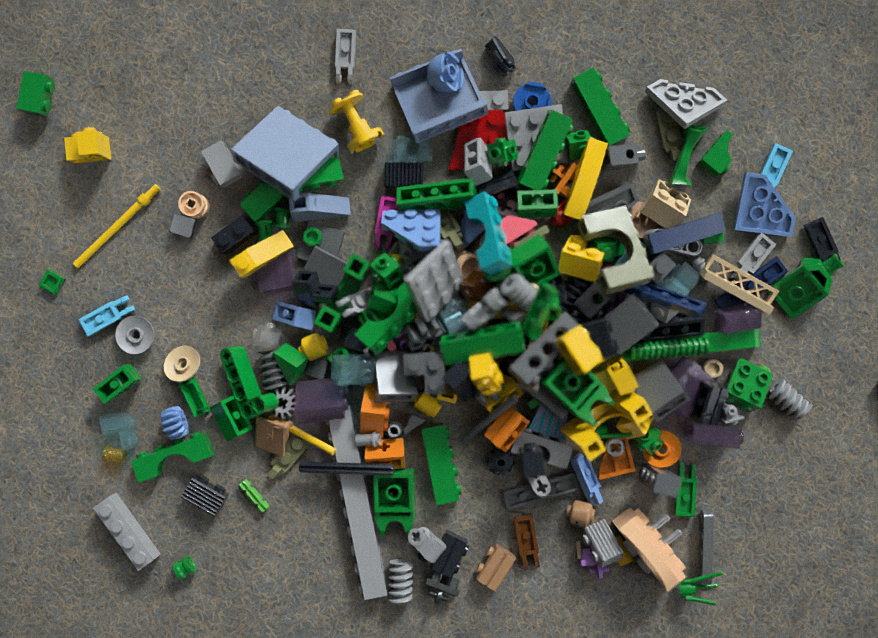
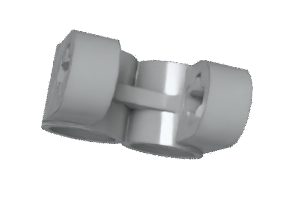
M495 288L482 301L465 313L462 318L471 329L482 328L495 315L501 312L509 302Z

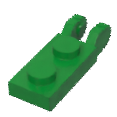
M545 282L540 284L522 327L523 333L528 334L531 341L539 339L542 334L541 328L558 295V291Z
M678 462L677 476L682 479L674 503L675 516L695 517L697 467L695 463H690L689 465L690 478L684 477V463Z

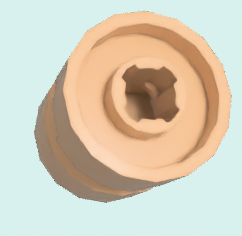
M187 191L179 198L178 206L180 211L189 217L201 219L210 210L208 199L197 192Z
M465 249L458 253L454 251L463 278H466L474 270L482 271L477 256Z

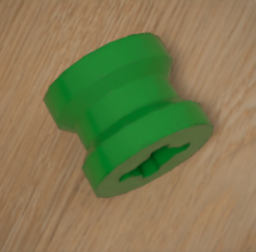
M189 555L183 557L182 561L173 563V570L180 580L185 579L188 574H193L197 571L196 565Z

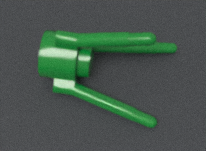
M616 417L605 420L594 431L600 440L633 436L632 433L608 434L607 425L603 426V423Z
M720 571L692 579H684V582H679L680 597H686V601L717 605L715 601L692 597V595H696V589L718 587L717 583L695 585V582L721 576L723 572Z

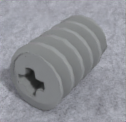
M519 274L509 276L504 280L500 288L501 293L506 295L508 299L524 312L529 310L538 291Z
M784 379L775 382L769 390L771 392L769 399L771 400L776 397L777 399L774 402L776 405L783 403L780 409L788 408L786 415L793 413L794 415L791 418L793 421L802 418L812 409L813 405L809 404L806 399H803L801 394H797L795 389H791V385L786 383Z
M401 559L390 560L389 563L395 565V567L389 568V571L394 572L393 575L389 576V579L394 580V582L389 583V587L394 588V590H390L388 594L394 597L389 598L388 601L391 603L408 602L412 600L411 592L413 587L411 584H413V579L411 577L413 576V571L411 569L413 564Z

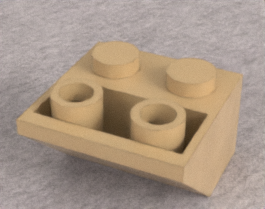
M659 179L645 200L640 212L667 229L677 226L683 221L687 215L691 199L686 193L674 189L669 182Z

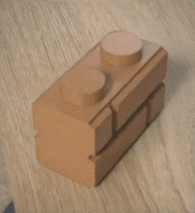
M495 543L493 547L490 546L485 553L487 558L484 563L480 562L475 569V573H477L476 580L493 591H497L516 560L513 553Z

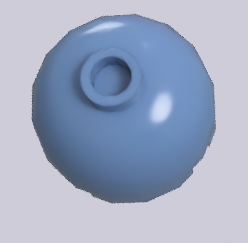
M451 52L434 57L429 63L427 70L428 82L436 91L441 93L458 91L457 89H460L463 85V71L458 69L457 63H459V60Z

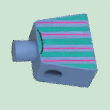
M542 404L538 405L527 426L528 429L564 440L565 437L560 428L567 423L568 412L563 419H556L551 415L552 412Z

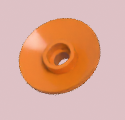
M660 430L662 433L660 436L664 440L661 448L652 455L645 450L643 455L650 465L657 468H667L678 461L682 448L679 439L673 433ZM665 448L667 450L666 453L661 454V449Z

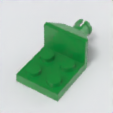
M837 254L832 255V257L824 262L820 259L804 257L798 268L772 285L773 288L779 291L774 299L792 320L829 295L834 272L845 266L843 261L838 259L839 256Z

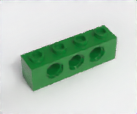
M473 178L397 187V206L399 210L433 208L444 211L466 208L464 202L477 195V187Z

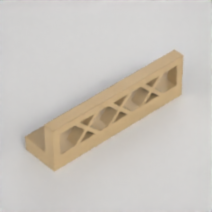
M711 254L699 274L709 282L770 315L774 309L771 303L779 291L716 255ZM715 260L721 264L722 270L712 272L709 268ZM735 271L737 272L738 279L729 281L727 280L726 273ZM752 280L754 288L745 290L742 282ZM768 289L771 291V294L765 301L760 298L759 291Z

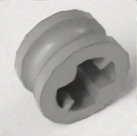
M610 438L607 440L605 447L610 455L619 456L624 452V444L620 439ZM612 443L620 444L618 445L619 449L617 451L614 449L612 451L610 450V448H612Z

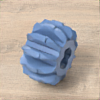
M179 406L171 407L161 412V425L167 437L174 440L182 438L189 433L186 415Z

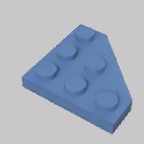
M744 172L733 229L792 237L796 217L788 209L765 174Z
M440 209L382 211V229L395 233V237L405 243L413 244L414 249L419 252H432L440 245Z

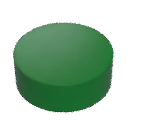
M308 228L303 233V241L310 247L319 246L323 240V235L317 228Z

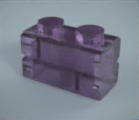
M751 304L718 309L714 311V326L725 335L761 328L762 312Z

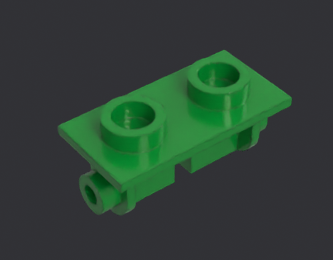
M195 376L178 383L194 418L210 411V405H208Z

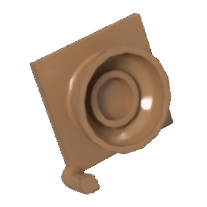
M259 416L256 417V447L282 457L285 456V443L289 438L288 429L293 426V422L289 420L284 424L278 419L267 420Z

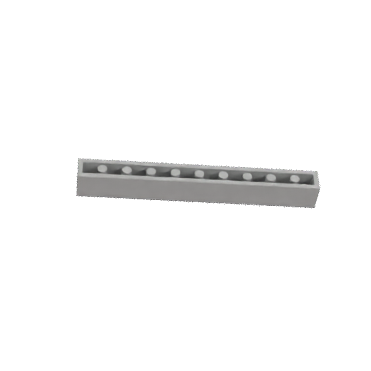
M351 404L327 409V413L324 416L326 425H330L331 430L328 433L329 442L336 448V452L332 456L333 461L340 463H363L360 446H356L355 443L357 431ZM336 474L337 481H341L342 485L340 497L341 500H345L346 505L343 508L344 517L349 520L350 525L347 526L348 536L353 540L351 552L352 556H356L357 560L355 572L357 576L360 575L361 580L358 583L359 592L364 595V600L387 596L388 586L366 476L361 474Z

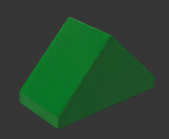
M283 343L272 353L289 386H292L304 375L308 357L287 343Z

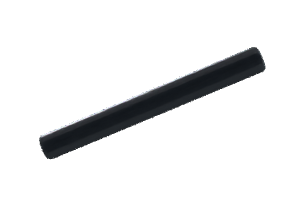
M302 461L299 463V472L393 475L394 465Z

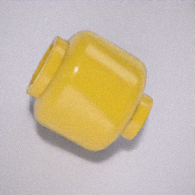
M318 333L302 338L301 346L299 347V351L308 357L310 361L325 356L327 349H329L324 335L320 336Z

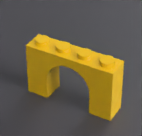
M615 389L610 394L611 399L615 402L613 406H608L600 400L591 405V414L597 423L595 427L590 426L583 419L574 417L562 426L560 431L567 443L586 459L592 461L606 450L598 435L594 433L595 429L605 420L619 416L627 418L638 426L653 414L644 398L634 392L621 396L618 389Z

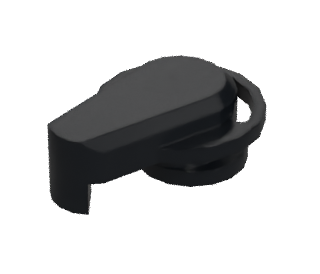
M493 36L485 47L488 50L491 48L493 50L496 60L492 65L496 72L506 77L508 72L512 73L516 70L515 61L499 38Z

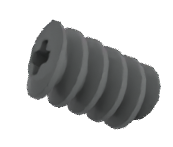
M277 349L258 352L264 354V356L259 358V361L265 362L260 368L266 369L261 376H265L267 379L262 381V383L269 385L264 390L281 388L288 383L285 380H281L284 378V375L280 372L281 369L272 354Z

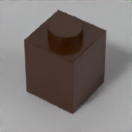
M475 270L459 284L466 300L476 302L482 301L495 288L492 281L488 282L485 278L483 271Z

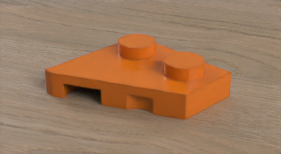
M626 437L618 438L624 444V452L621 455L612 456L607 450L603 452L598 472L599 480L636 471ZM612 443V448H610V450L612 451L614 449L617 451L619 449L618 445L620 444Z

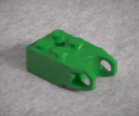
M540 234L510 250L512 266L492 276L483 272L488 282L501 280L495 287L499 291L504 280L514 274H519L529 284L534 283L537 286L560 275L551 248Z
M564 356L539 381L573 416L583 419L593 427L597 423L591 414L592 403L600 400L608 406L615 404L606 387L590 370L576 375ZM568 378H571L570 385L567 384Z
M415 468L394 469L393 475H374L375 520L380 530V537H385L387 525L391 521L402 523L407 537L412 530L416 517ZM393 487L398 489L397 493L392 489Z

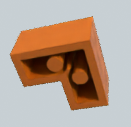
M366 382L361 407L360 434L376 432L383 439L384 431H388L389 420L387 419H389L390 408L387 407V404H391V402H375L376 383Z

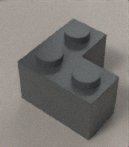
M442 351L403 353L404 375L424 374L426 394L446 393L445 382L441 379L445 375Z

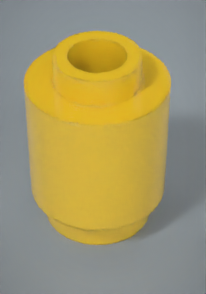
M425 391L423 393L418 392L413 399V402H415L414 407L428 417L434 418L442 407L436 398L426 394Z

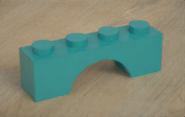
M483 191L464 203L468 218L476 224L485 225L486 238L481 248L477 251L481 270L492 276L512 266L510 261L511 253L506 246L505 240L507 238L502 230V219L497 211L498 203L493 196Z

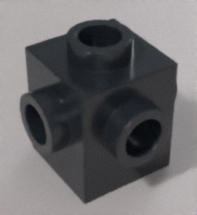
M496 446L493 451H489L486 457L487 466L490 468L489 471L498 476L500 473L505 475L507 471L511 472L515 464L510 450L505 452ZM499 459L504 460V464L502 466H499L497 464V461Z

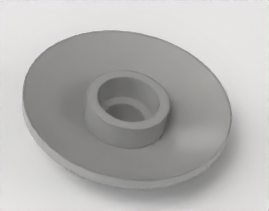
M129 316L123 319L118 324L115 333L117 344L123 351L130 354L145 352L154 341V329L151 323L140 316ZM136 331L140 333L139 338H135L134 333Z

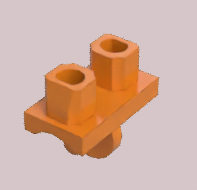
M575 163L569 164L563 173H561L564 169L562 165H559L557 170L550 171L552 177L549 181L554 184L556 179H558L551 190H557V195L565 199L570 196V187L566 183L568 180L574 181L576 176L574 173L578 165Z

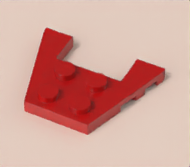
M488 110V115L460 126L449 171L465 170L464 145L476 138H481L485 145L493 144V139L505 138L507 141L503 110ZM510 161L509 165H506V168H511Z

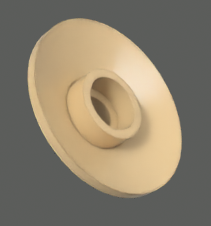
M179 346L172 350L164 362L166 376L174 382H184L193 377L200 366L199 353L191 346Z

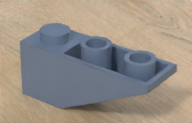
M302 193L299 194L295 201L289 198L293 222L351 216L348 197Z

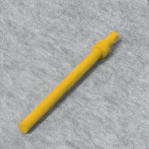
M154 184L145 194L142 193L137 198L138 201L80 255L73 264L77 268L81 267L143 206L146 207L151 202L150 199L161 190L160 187Z

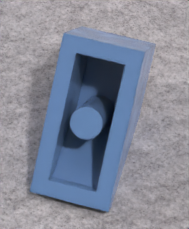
M466 210L463 212L464 218L460 221V228L464 237L461 239L464 249L486 229L485 225H478L470 220Z
M276 301L272 319L312 330L317 311Z

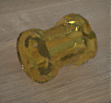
M111 445L105 446L102 454L103 462L113 461L118 462L119 465L125 463L127 458L126 448L116 449L112 448Z

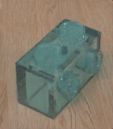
M370 353L334 355L332 358L331 378L337 386L341 387L352 384L366 385L367 383H374L377 361Z

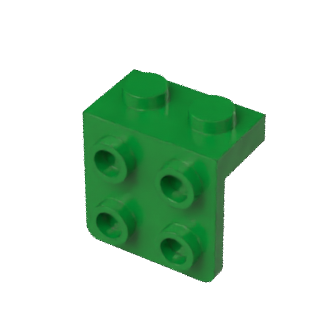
M738 359L726 386L729 388V392L725 402L736 404L745 412L761 409L773 374L744 359Z

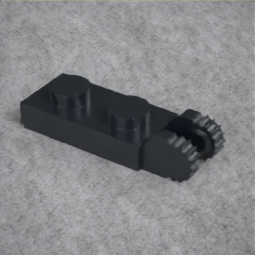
M823 217L803 225L818 259L824 262L830 255L831 257L834 254L839 256L838 248Z

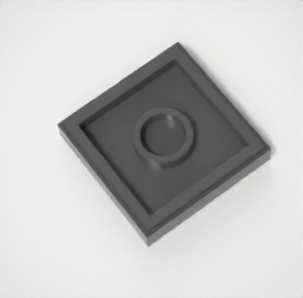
M308 221L306 229L311 227L317 228L323 235V240L318 247L338 257L345 232ZM302 239L297 257L308 261L314 247L306 245Z
M315 246L303 271L317 272L320 284L339 286L344 277L345 271L343 269L347 262Z

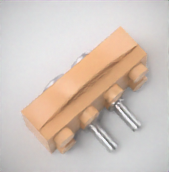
M629 507L612 522L626 540L623 544L629 553L634 557L637 554L640 556L637 562L647 574L652 572L662 586L669 591L686 578L682 572L686 568L685 565L676 557L674 551L669 546V544L682 535V532L677 529L663 540L657 529L670 520L667 514L651 525L649 519L639 508L633 511Z

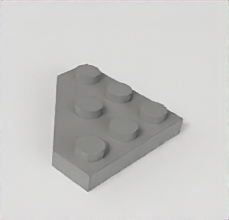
M663 79L647 86L645 93L684 129L725 106L727 99L715 88L706 87L705 89L695 88L694 84L681 82L679 85L670 84L668 80Z

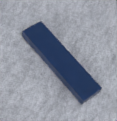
M715 213L648 234L647 238L651 253L655 254L725 232L726 230L722 214Z
M776 256L751 275L771 285L785 275L788 270ZM752 280L742 282L745 290L754 288ZM728 291L714 300L724 316L729 315L746 302Z
M650 283L624 290L626 294L632 295L635 293L640 299L699 319L707 304L706 302Z

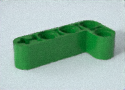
M241 345L223 348L220 352L221 362L241 416L247 420L275 410L278 407V398L274 393L261 394L245 348Z

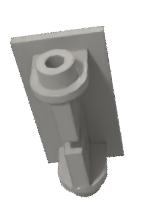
M724 404L723 414L719 421L727 423V425H734L739 423L738 420L744 419V416L738 415L735 406Z

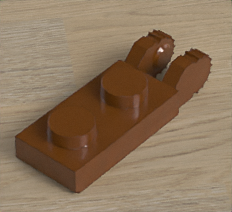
M533 515L513 517L523 569H528L526 555L532 554L535 568L540 567Z

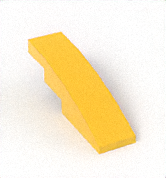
M591 137L588 138L574 173L576 176L569 191L570 196L563 211L564 215L579 220L585 215L603 163L607 143Z

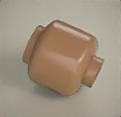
M575 500L572 506L568 505L566 516L569 517L572 525L585 528L589 524H593L596 510L593 509L590 503Z

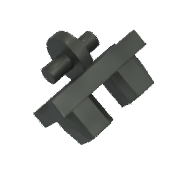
M433 570L429 578L425 579L424 585L438 590L437 592L432 590L429 592V596L435 598L434 604L438 605L440 600L447 602L448 597L442 595L443 592L458 597L460 592L458 591L459 579L450 577L447 584L443 585L440 583L443 574Z

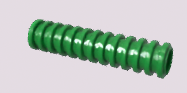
M704 337L702 340L700 338L696 340L692 338L690 341L688 339L684 341L679 339L678 342L676 340H672V342L667 340L666 342L660 341V343L658 341H654V343L648 342V344L646 342H642V344L636 343V345L628 348L629 357L633 361L635 358L637 360H641V358L645 360L647 357L649 359H653V357L658 359L660 356L661 358L666 356L671 358L672 355L674 357L678 355L680 357L684 355L690 356V354L695 356L696 354L702 355V353L708 355L710 345L708 339Z

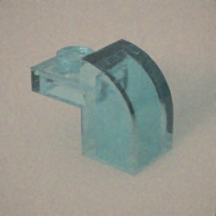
M116 412L99 417L103 436L118 432L123 451L136 447L137 436L132 429L139 427V424L132 415L126 412Z

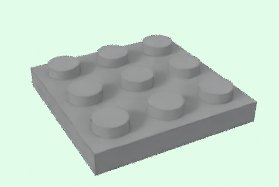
M562 104L504 113L507 141H516L518 159L510 161L512 171L523 168L547 111L554 110L563 114ZM566 137L564 139V149L561 154L558 153L555 159L557 164L568 162Z
M444 240L404 280L421 319L428 323L461 290L459 284L464 278L451 243Z

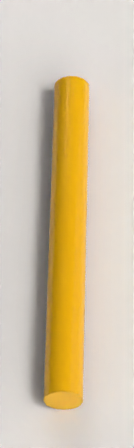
M270 414L268 420L278 419L284 424L287 422L279 417H274V414ZM293 425L288 429L292 434L332 456L335 454L336 448Z

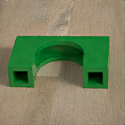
M352 253L343 269L345 274L338 287V295L333 303H328L326 306L323 305L314 321L315 324L329 332H337L344 319L342 313L348 307L347 305L337 307L335 303L351 294L359 292L371 271L370 262Z

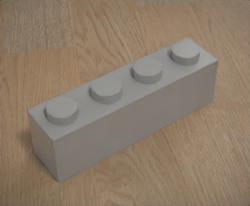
M117 493L107 497L93 508L138 571L160 555V552Z

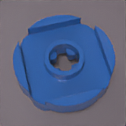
M528 82L521 86L515 92L513 98L515 111L546 107L552 104L551 95L546 90V87L537 82ZM531 97L535 98L534 100L537 102V105L533 107L527 103V100H530Z

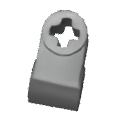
M426 527L414 528L408 534L410 544L431 563H435L446 548L445 543Z

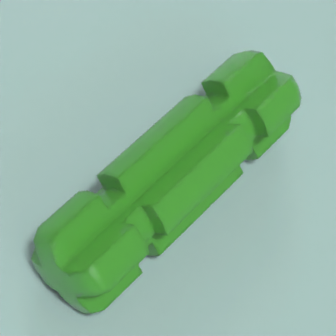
M247 479L243 480L238 487L242 492H245L246 497L252 504L257 506L258 511L263 513L268 509L269 504L262 500L263 497L254 487L250 486L251 483Z

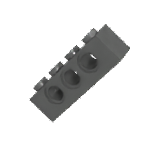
M564 312L508 369V372L524 387L528 384L533 386L540 378L538 375L543 369L546 372L554 364L551 360L555 356L558 358L562 356V353L554 343L557 340L556 333L564 335L570 329L580 325ZM542 347H548L551 355H545L542 352ZM528 361H535L537 369H531Z

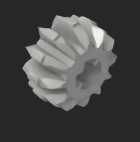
M286 386L282 387V391L279 388L275 389L278 407L275 409L274 417H278L281 413V419H285L286 414L291 418L293 417L292 411L298 412L299 409L294 405H300L301 402L294 400L299 397V394L291 395L294 391L293 388L288 392ZM281 398L288 401L286 408L285 405H280V402H282Z

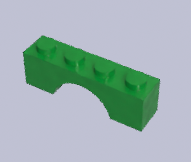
M405 282L396 290L398 305L395 312L383 321L374 322L368 320L355 333L376 355L387 347V344L400 333L407 323L413 320L414 315L418 312Z
M200 431L190 435L191 439L184 441L183 438L172 441L173 445L167 448L164 444L154 448L155 452L148 454L145 451L137 454L136 459L130 462L138 483L162 474L163 463L172 454L183 455L192 463L213 456L215 451L208 433L202 434Z

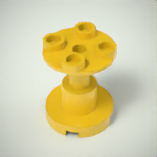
M358 90L352 91L344 99L337 98L332 101V107L328 111L330 115L342 112L346 115L350 123L348 129L354 138L347 145L351 154L354 153V150L358 153L376 144L374 142L375 139L379 138L381 140L385 136L381 128L370 129L366 120L360 119L354 106L364 96Z

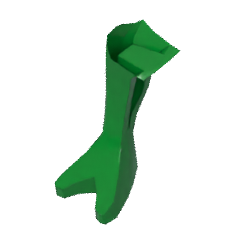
M693 124L685 129L682 127L684 145L676 161L669 183L692 186L691 180L686 178L691 152L696 143L705 135L709 129L708 127L695 126Z

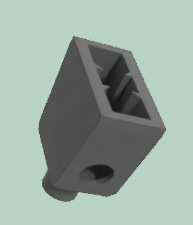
M636 144L608 146L600 172L630 168L638 164L639 161L645 160V150L637 149Z
M663 252L656 253L648 261L649 265L653 268L654 276L648 283L653 285L659 284L676 266Z

